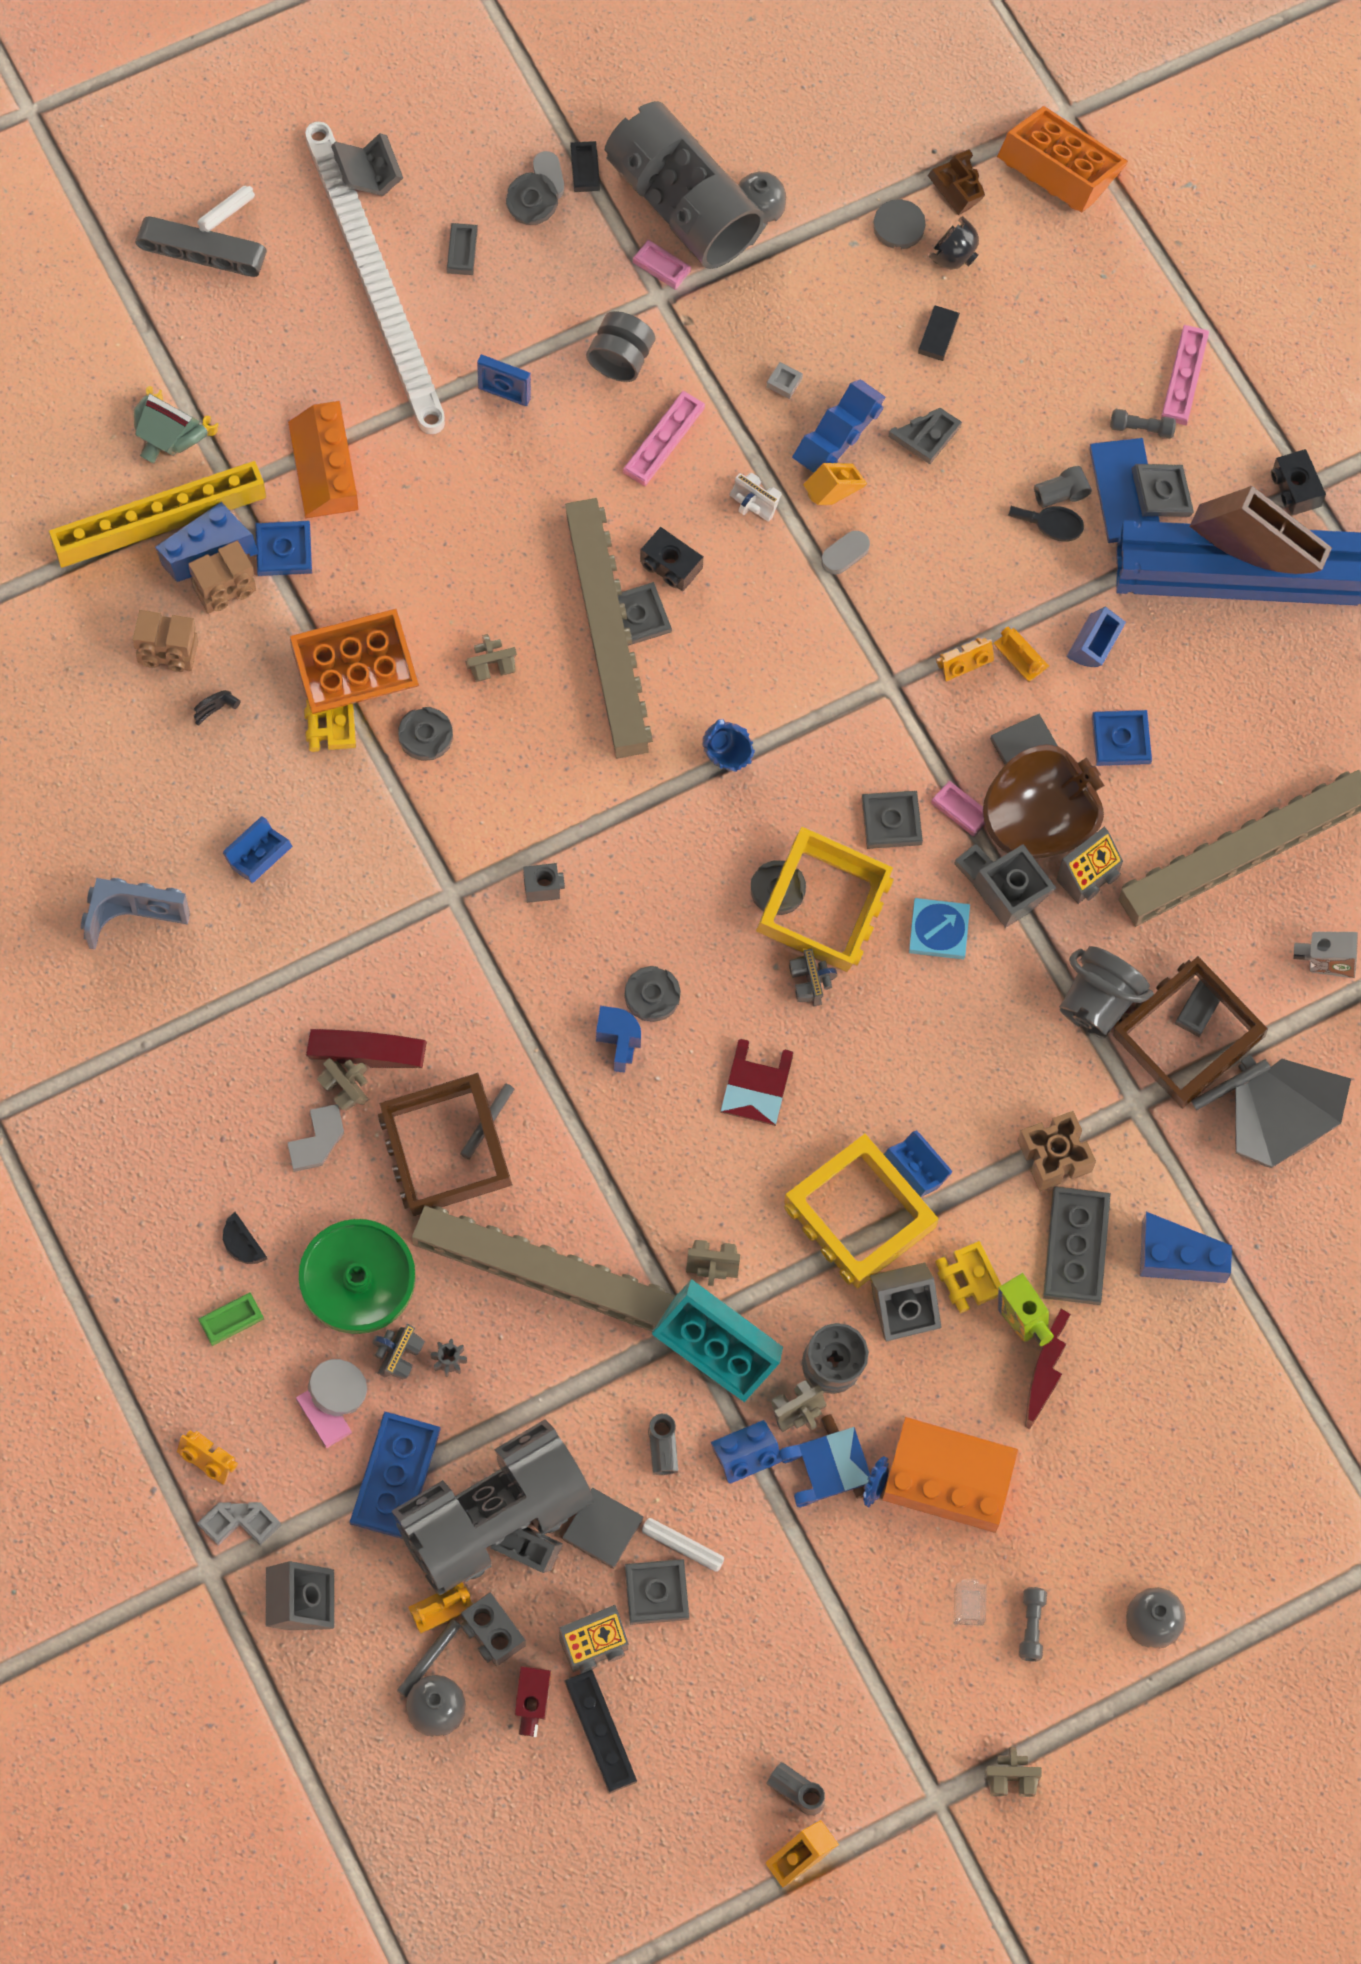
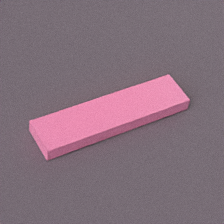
M1188 325L1183 326L1161 418L1164 416L1175 418L1176 423L1187 426L1209 330Z
M682 391L625 465L623 473L646 486L705 409V404Z

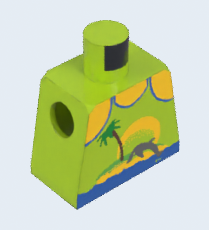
M1021 1273L998 1287V1311L1024 1342L1034 1337L1039 1346L1049 1343L1054 1337L1048 1328L1049 1311L1026 1276Z

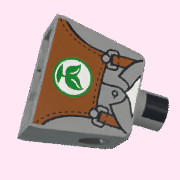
M1313 932L1311 944H1294L1293 959L1310 960V972L1355 978L1358 932Z

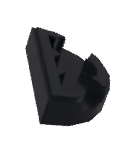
M234 1212L227 1218L223 1229L222 1240L227 1253L235 1260L244 1264H258L268 1260L266 1254L238 1214Z

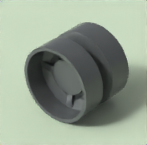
M619 311L609 312L605 315L597 331L598 335L594 337L586 353V358L590 365L604 376L616 381L632 382L637 379L644 364V358L648 356L655 342V334L645 322L633 315Z

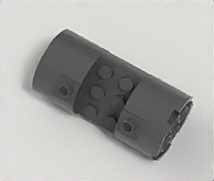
M654 101L638 108L640 113L630 120L625 117L611 133L604 149L608 154L606 159L633 189L654 207L669 224L671 231L705 268L715 269L729 263L748 246L754 245L767 226L764 223V213L662 102Z
M546 1419L494 1449L497 1454L500 1470L455 1496L449 1486L442 1480L392 1510L394 1519L397 1522L396 1526L416 1563L427 1574L425 1578L439 1596L463 1581L467 1582L470 1579L480 1577L485 1570L492 1567V1562L486 1548L500 1544L505 1539V1536L515 1530L525 1529L531 1522L542 1535L552 1533L558 1530L561 1524L568 1521L569 1517L594 1503L592 1493L581 1470L558 1436L555 1428Z

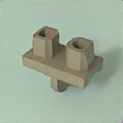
M485 634L482 635L483 643L474 645L475 653L485 651L486 654L468 658L465 661L467 669H471L475 681L479 682L491 678L488 664L498 663L501 676L515 673L514 658L517 653L515 647L493 652V649L502 647L501 640L490 641L489 635Z
M330 1058L323 1063L326 1069L317 1080L328 1091L332 1090L338 1083L342 1086L344 1090L334 1098V1101L342 1110L347 1111L357 1103L364 1105L369 1100L355 1082L357 1081L361 1087L368 1082L363 1076L367 1071L364 1063H359L355 1066L351 1060H348L344 1064L348 1072L338 1061L333 1062Z
M695 1240L693 1247L688 1249L686 1272L697 1273V1276L709 1277L708 1286H714V1278H738L740 1254H737L735 1244L724 1243L721 1245L719 1252L710 1251V1243L707 1241Z
M807 1380L796 1385L794 1390L797 1398L789 1402L785 1395H779L772 1399L771 1404L777 1425L782 1432L792 1426L798 1429L804 1424L810 1430H813L817 1427L814 1419L822 1414L821 1409L827 1406L822 1388L819 1385L814 1387Z
M1009 1747L1008 1756H997V1764L1008 1765V1767L987 1766V1769L984 1771V1781H988L991 1796H1007L1008 1781H1019V1796L1034 1797L1038 1781L1042 1777V1767H1017V1765H1028V1756H1017L1016 1747Z

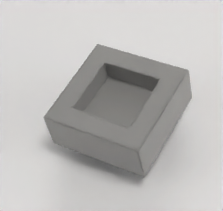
M779 362L767 381L766 387L790 399L803 379V373Z

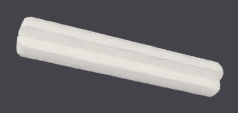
M251 186L241 187L202 216L197 222L200 231H211L251 201L255 196L253 188Z
M648 1518L643 1525V1534L715 1572H718L724 1562L722 1555L652 1518Z

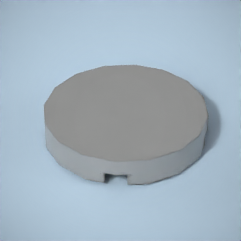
M331 1359L319 1364L312 1372L308 1383V1391L312 1397V1402L322 1412L332 1416H343V1414L355 1412L361 1406L367 1393V1384L360 1369L351 1362Z

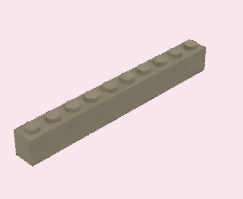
M597 498L565 503L566 516L616 759L649 753L648 743L653 742L650 726L644 725L643 718L648 717L645 701H639L638 693H642L640 676L634 677L633 669L637 668L635 652L629 653L628 644H632L630 628H624L623 620L627 619L625 604H619L618 595H622L620 580H614L612 571H617L615 556L608 553L607 547H612L610 532L603 529V523H607L604 507H599Z
M1358 769L1351 774L1349 771L1344 772L1335 779V782L1326 785V783L1320 784L1312 790L1311 794L1305 797L1299 795L1281 809L1279 807L1271 809L1264 815V818L1258 821L1251 819L1244 823L1240 830L1234 833L1232 831L1225 832L1217 839L1218 841L1210 845L1204 843L1198 846L1193 851L1194 853L1186 857L1184 855L1176 857L1170 862L1169 866L1163 869L1156 867L1139 881L1136 879L1130 880L1123 885L1118 900L1136 927L1361 813L1360 770Z
M424 1206L412 1236L413 1245L652 1332L672 1300L676 1297L666 1293V1290L659 1285L649 1284L647 1286L638 1283V1279L631 1275L622 1274V1276L613 1274L609 1268L603 1265L595 1264V1266L584 1263V1260L578 1256L569 1254L566 1257L558 1254L550 1246L541 1245L538 1247L530 1244V1241L525 1237L519 1235L511 1237L502 1234L503 1231L495 1226L487 1225L483 1227L475 1224L476 1222L467 1216L461 1215L458 1218L449 1215L446 1209L439 1206H433L432 1208Z

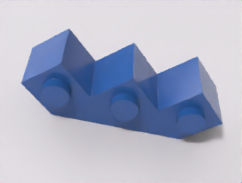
M861 379L851 382L839 404L827 409L816 430L804 435L792 458L813 473L823 463H837L849 446H853L857 442L862 431L869 423L879 417L883 411L884 406H882V403L886 397Z

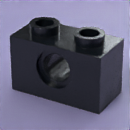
M1304 449L1277 457L1273 469H1271V477L1274 484L1279 485L1282 503L1285 507L1289 508L1291 515L1322 507L1326 493L1307 450ZM1292 481H1297L1301 483V485H1295L1292 483Z
M661 526L641 548L640 562L643 567L651 573L656 572L663 577V580L669 586L677 587L681 591H684L703 569L704 556ZM674 559L676 562L666 563L664 560Z

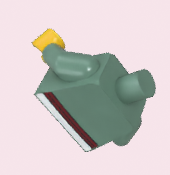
M152 386L146 388V396L141 399L133 410L135 435L147 441L140 456L153 464L161 450L174 456L176 453H181L197 444L206 436H214L218 432L219 423L209 426L211 422L210 416H205L202 425H199V420L164 402L161 389L157 394H153Z

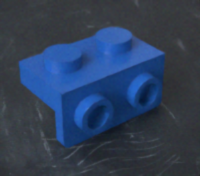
M261 816L223 851V855L232 870L253 884L293 846L289 839L272 829L267 819Z
M917 1130L913 1131L903 1142L888 1148L884 1153V1156L920 1197L937 1190L952 1174L949 1166Z
M765 1420L711 1442L712 1449L724 1469L725 1477L729 1484L782 1462L778 1442Z

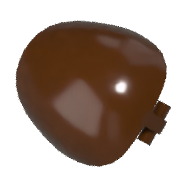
M1049 744L1038 745L1020 752L1001 769L988 788L983 804V817L987 831L993 841L1004 852L1009 853L1024 844L1034 859L1062 854L1077 848L1097 833L1103 822L1104 809L1096 792L1105 786L1099 777L1101 776L1096 766L1091 765L1087 758L1077 763L1068 751L1059 746Z

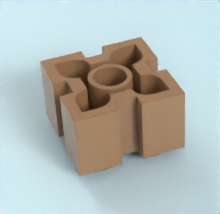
M238 540L218 549V553L210 557L205 555L189 563L190 574L193 577L191 578L193 589L208 614L225 609L229 604L228 601L235 597L237 600H243L256 591L253 566Z
M139 610L133 635L138 663L149 668L166 664L170 670L175 672L192 671L198 646L194 618L177 615L165 617L158 612Z
M1074 1111L1052 1118L1050 1127L1044 1128L1041 1122L1020 1131L1017 1141L1026 1161L1034 1160L1031 1173L1039 1191L1061 1184L1063 1176L1069 1174L1072 1180L1093 1171L1096 1160L1088 1142L1080 1143L1079 1141L1082 1128ZM1054 1148L1056 1152L1061 1151V1154L1054 1153L1052 1149Z

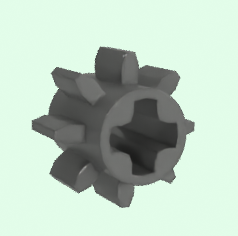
M450 1339L449 1343L444 1345L441 1342H437L438 1352L431 1353V1359L438 1360L434 1364V1370L442 1369L445 1371V1377L449 1376V1372L456 1371V1373L460 1374V1363H467V1357L460 1356L464 1351V1345L455 1346L453 1339ZM447 1354L450 1357L454 1355V1361L451 1362L449 1359L444 1361V1355Z

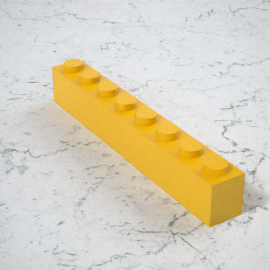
M254 460L51 529L49 534L60 567L63 568L186 526L220 502L229 510H233L265 499V484Z

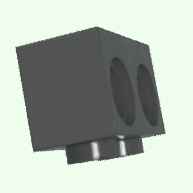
M526 1527L522 1530H515L505 1536V1539L500 1544L490 1548L537 1571L546 1573L552 1570L563 1543Z
M491 1592L461 1613L463 1622L460 1626L470 1639L472 1637L477 1639L481 1645L478 1647V1651L487 1663L492 1660L497 1667L526 1646V1640ZM479 1613H486L490 1616L491 1620L487 1625L480 1626L474 1622L475 1616ZM497 1637H504L508 1641L507 1647L502 1650L495 1649L491 1643Z

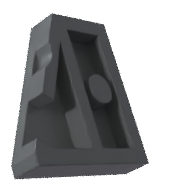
M938 408L929 412L924 417L919 416L910 420V424L899 429L896 427L892 428L889 431L888 437L928 464H931L961 428L962 422L942 408Z

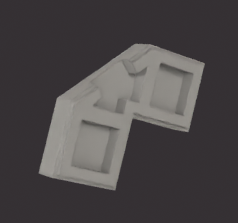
M337 1104L310 1110L315 1137L287 1142L294 1172L322 1166L333 1147L344 1135L339 1106Z
M261 1502L218 1503L197 1523L218 1546L239 1526L261 1546L282 1525Z

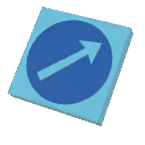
M915 898L909 953L964 960L970 904Z

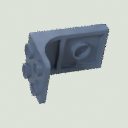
M96 878L95 886L90 887L88 891L87 903L90 906L88 913H83L81 929L84 930V940H87L89 949H96L103 926L112 918L120 915H136L188 925L190 911L186 894L175 888L157 889L147 883L129 884L119 878H111L110 880Z

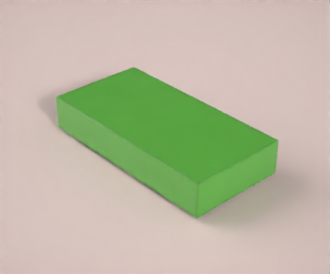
M251 1292L198 1320L209 1342L214 1346L264 1320V1317Z

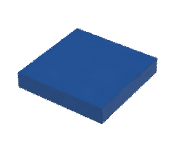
M481 354L477 361L478 388L520 405L528 406L531 400V373Z
M310 521L255 523L256 547L259 553L257 554L258 576L312 574Z
M1147 710L1092 713L1096 766L1151 764L1152 754Z

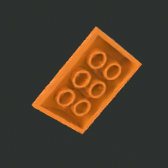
M1042 106L1007 133L997 155V158L1004 161L1008 167L1016 169L1025 175L1029 181L1042 186L1049 194L1057 196L1066 202L1070 208L1081 213L1094 204L1128 163V160L1045 106Z
M397 608L290 636L291 649L312 714L419 686Z
M905 1417L882 1501L996 1533L1006 1502L1018 1449Z

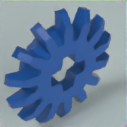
M885 1456L875 1463L871 1470V1476H868V1483L865 1485V1492L863 1494L864 1505L870 1507L871 1504H874L875 1500H878L885 1488L889 1475V1463H887L889 1459Z

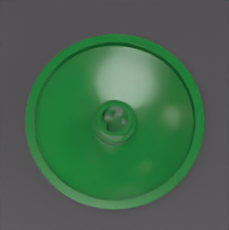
M367 1219L344 1220L322 1230L308 1244L299 1266V1286L307 1308L321 1323L343 1333H370L389 1325L406 1309L415 1288V1265L407 1244L391 1228Z

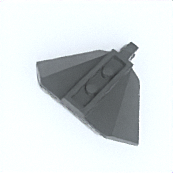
M1249 1055L1241 1060V1064L1238 1067L1243 1072L1257 1063ZM1281 1059L1268 1071L1253 1078L1248 1083L1236 1087V1154L1265 1167L1273 1168L1292 1155L1294 1156L1313 1144L1318 1138L1341 1124L1351 1078Z

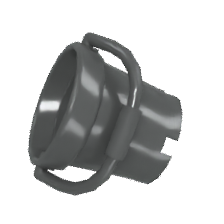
M1089 946L1086 951L1083 949L1076 950L1069 958L1072 968L1078 975L1059 1007L1060 1012L1078 1027L1083 1025L1089 1028L1088 1033L1105 1039L1133 1002L1141 1003L1147 1001L1154 993L1149 989L1150 985L1147 979L1130 964L1107 950ZM1080 956L1082 967L1077 963V958Z

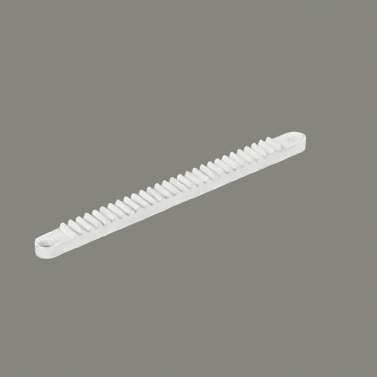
M314 122L306 128L307 146L418 426L426 434H437L444 428L445 416L434 384H432L424 359L410 329L403 306L400 304L399 296L396 294L389 271L386 269L385 261H383L382 254L375 241V236L372 234L371 226H369L364 209H362L361 201L358 199L357 191L349 188L342 180L341 171L334 159V153L331 145L336 142L333 133L324 122ZM316 132H323L326 135L321 141L312 139V135ZM433 414L439 418V421L430 425L424 421V418L427 415Z

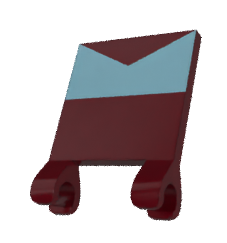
M739 1039L720 1113L776 1126L794 1053L790 1050H783L779 1068L746 1061L749 1041Z

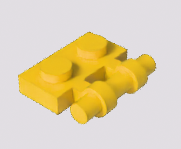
M306 699L304 718L307 720L308 730L305 732L306 742L309 743V751H320V741L328 740L329 750L356 748L353 704L312 714ZM326 717L327 728H319L318 719Z
M980 1241L954 1251L955 1264L949 1266L945 1257L935 1261L939 1270L937 1274L940 1280L945 1282L950 1292L948 1297L951 1303L956 1305L959 1313L970 1309L966 1298L973 1296L977 1306L998 1297V1287L1001 1286V1283ZM962 1273L968 1285L961 1289L954 1277Z

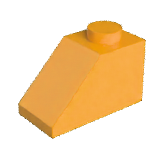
M823 463L803 484L808 491V497L817 505H833L867 485L853 463Z
M820 1820L802 1830L767 1860L765 1864L783 1888L820 1862L839 1844Z

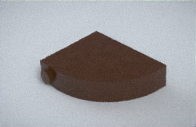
M1253 486L1199 504L1189 526L1227 554L1251 565L1281 573L1307 574L1321 571L1332 549L1331 546Z

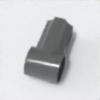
M1080 466L1070 467L1063 471L1059 477L1034 485L1036 500L1042 508L1068 499L1072 502L1080 501L1092 492Z
M661 1413L654 1416L648 1428L653 1475L678 1473L675 1437L676 1424L674 1419L668 1414ZM658 1423H664L669 1427L670 1432L664 1436L658 1435L654 1430V1426Z
M780 1762L767 1781L768 1786L797 1805L804 1814H819L825 1806V1792L823 1788L817 1783L810 1782L783 1762ZM807 1793H815L819 1796L820 1800L815 1805H808L803 1801V1797Z

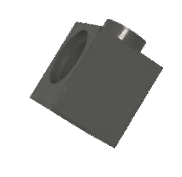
M557 863L523 867L527 903L560 899V889H565L563 872L558 873ZM547 879L551 881V884L541 886L538 884V881Z

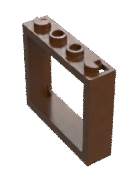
M1199 956L1193 961L1183 962L1177 969L1179 973L1172 979L1166 977L1156 987L1158 991L1147 1001L1137 1003L1135 1005L1137 1009L1130 1015L1127 1013L1123 1014L1115 1024L1116 1027L1113 1034L1120 1044L1182 1109L1265 1038L1268 1028ZM1194 976H1197L1249 1031L1180 1090L1128 1034Z
M479 1073L379 1103L382 1113L378 1114L379 1123L382 1130L387 1129L390 1138L385 1140L389 1156H395L397 1165L392 1166L397 1183L402 1181L404 1192H400L404 1208H410L413 1216L420 1215L424 1206L430 1208L433 1206L445 1207L513 1186ZM472 1093L497 1176L418 1200L394 1117Z

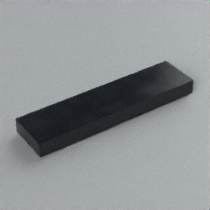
M593 1669L566 1679L565 1685L609 1794L637 1783L636 1776Z

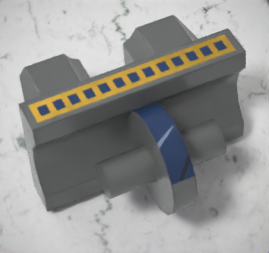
M812 949L804 950L802 957L789 960V969L792 978L805 975L807 978V983L795 985L797 1002L812 1001L813 1006L822 1005L821 998L823 997L821 983H823L825 990L831 989V980L835 979L838 974L835 968L827 967L826 961L818 963L819 970L817 971Z
M406 1324L405 1327H400L393 1342L392 1339L395 1333L391 1330H387L384 1338L381 1336L374 1337L373 1344L379 1347L375 1356L383 1359L386 1351L388 1352L377 1374L383 1377L392 1375L400 1379H406L409 1376L413 1365L401 1359L404 1350L416 1356L425 1343L421 1337L413 1333L415 1327Z

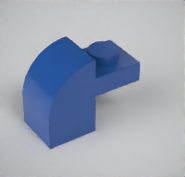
M600 1005L596 1042L617 1045L614 1071L625 1073L626 1064H632L634 1047L641 1048V1028L636 1018L628 1011Z

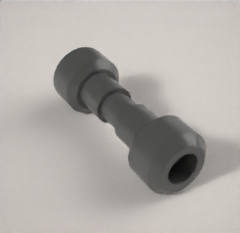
M1116 408L1112 412L1110 427L1112 430L1123 431L1126 428L1145 429L1149 432L1158 433L1160 438L1171 439L1174 437L1176 420L1166 416L1162 417L1161 420L1153 418L1144 419L1139 418V416L1128 415L1126 410Z
M1028 1587L1023 1591V1603L1027 1606V1629H1025L1024 1641L1019 1644V1657L1025 1661L1036 1662L1043 1657V1645L1039 1642V1620L1041 1619L1042 1607L1047 1604V1592L1043 1588Z

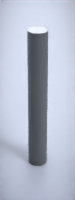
M1264 1059L1191 1100L1197 1111L1234 1090L1236 1087L1268 1071L1271 1067L1267 1060Z
M507 1083L504 1084L490 1106L494 1121L515 1090ZM481 1122L460 1153L468 1160H470L485 1137Z
M452 1619L397 1689V1692L403 1697L407 1698L413 1685L424 1676L461 1628L457 1621Z

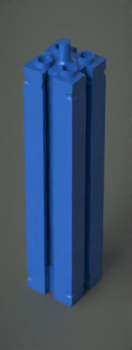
M1123 520L1121 535H1119L1117 542L1116 593L1127 594L1132 592L1139 595L1354 606L1361 604V532L1310 530L1332 547L1325 565L1318 572L1290 574L1263 569L1239 560L1217 548L1189 527L1190 524L1148 521L1136 523L1135 521Z

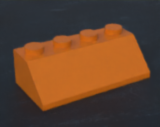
M340 401L314 404L288 421L305 519L359 510Z

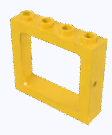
M801 827L794 839L756 928V932L803 953L804 950L812 949L814 958L826 961L827 964L848 972L852 965L858 966L864 951L860 949L863 940L868 942L874 926L870 925L873 916L876 918L879 916L884 902L880 901L883 892L887 894L892 886L894 878H891L890 875L893 867ZM802 854L812 856L870 883L871 888L843 952L833 950L774 922Z
M866 1133L786 1193L784 1199V1209L792 1219L795 1220L797 1218L804 1226L802 1230L811 1241H817L822 1247L820 1250L825 1259L830 1263L834 1261L840 1268L839 1274L843 1280L849 1285L852 1283L856 1289L870 1280V1275L879 1273L937 1227L939 1220ZM859 1156L864 1159L915 1219L862 1261H857L806 1202L807 1196Z

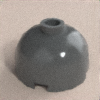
M762 171L750 173L744 177L738 185L764 213V223L768 225V222L780 219L786 206V192L782 182L776 176Z
M1159 1587L1148 1588L1138 1593L1128 1605L1126 1612V1625L1132 1638L1148 1648H1166L1174 1643L1183 1632L1186 1622L1185 1609L1179 1597L1170 1590Z
M431 1675L424 1677L413 1685L407 1695L406 1711L409 1722L418 1732L426 1736L433 1737L450 1734L459 1727L465 1716L466 1701L463 1691L455 1681L445 1676Z

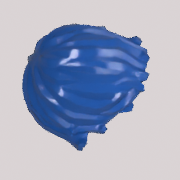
M718 719L705 731L702 745L704 752L714 765L721 769L724 768L737 772L742 767H746L747 764H751V758L754 756L755 750L753 749V741L749 738L747 729L735 723L725 722L724 719Z

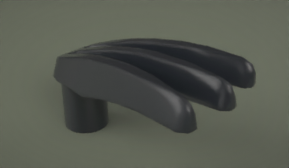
M223 690L205 698L194 707L196 712L194 714L195 724L199 726L207 717L221 709L225 704L233 709H237L241 701L233 696L231 691Z

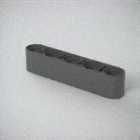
M150 216L143 218L135 241L139 248L148 252L250 277H257L259 275L267 253V249L263 245L254 241L213 231L202 232L197 227Z

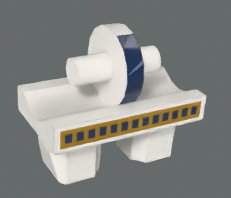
M740 473L735 478V485L729 495L741 504L739 513L745 515L750 510L769 522L773 518L782 495L781 492L774 487L769 488L767 491L761 488L760 478L753 473L747 476Z

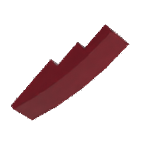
M310 1029L306 1056L311 1060H328L330 1058L337 1060L340 1064H345V1062L351 1060L353 1064L364 1063L370 1068H423L427 1041L373 1032Z
M1062 1308L1050 1328L1054 1337L1049 1343L1043 1345L1034 1368L1026 1410L1025 1427L1031 1429L1062 1376V1373L1053 1369L1066 1347V1343L1059 1340L1058 1337L1071 1315Z

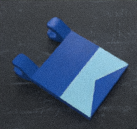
M855 1427L780 1450L782 1462L785 1464L801 1457L803 1458L813 1489L800 1491L794 1495L796 1505L799 1508L865 1486L868 1483V1476H871Z

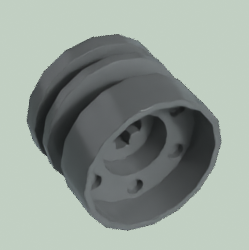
M834 1323L823 1326L815 1332L803 1352L801 1366L804 1377L814 1387L819 1385L824 1393L836 1394L845 1392L856 1383L867 1365L869 1351L866 1340L858 1330L846 1324ZM830 1357H833L834 1361L838 1362L836 1367H832V1362H827Z

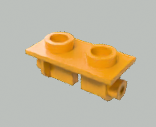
M1008 626L1001 632L1002 637L993 643L1028 682L1049 668L1046 661L1015 628L1011 629Z
M977 638L961 646L963 651L961 653L956 648L945 654H940V658L936 659V663L939 669L943 668L945 681L947 682L993 662L994 653L991 639L987 641L986 638Z
M190 1430L186 1436L182 1435L177 1453L186 1462L192 1463L204 1471L210 1479L224 1485L228 1473H232L238 1466L235 1457L220 1447L213 1453L209 1452L214 1443L198 1431L194 1433Z
M462 1582L439 1596L436 1593L409 1606L408 1609L420 1634L460 1616L473 1603L467 1588L464 1587Z

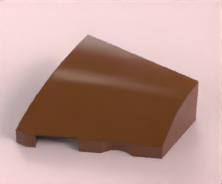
M970 149L954 155L950 162L932 169L927 175L958 215L972 208L985 196L983 186L979 182L978 170L973 169L970 159L973 157V153Z

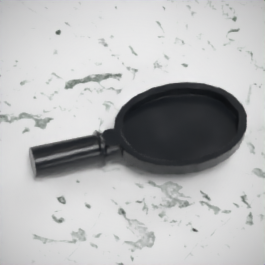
M1011 506L1008 516L1037 524L1039 530L1044 535L1057 541L1068 542L1076 540L1084 530L1082 518L1073 510L1061 506L1047 507L1040 513Z

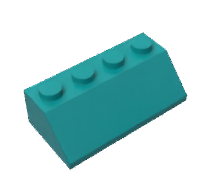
M692 1279L672 1300L652 1332L654 1337L743 1402L754 1393L780 1364L783 1352L782 1345Z

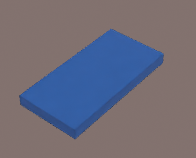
M1143 438L1090 444L1089 450L1108 543L1118 542L1123 520L1135 521L1136 523L1141 521L1160 522L1159 516H1142L1131 469L1135 464H1148Z
M384 1411L350 1519V1525L403 1539L396 1526L397 1522L394 1519L392 1510L422 1493L441 1427Z

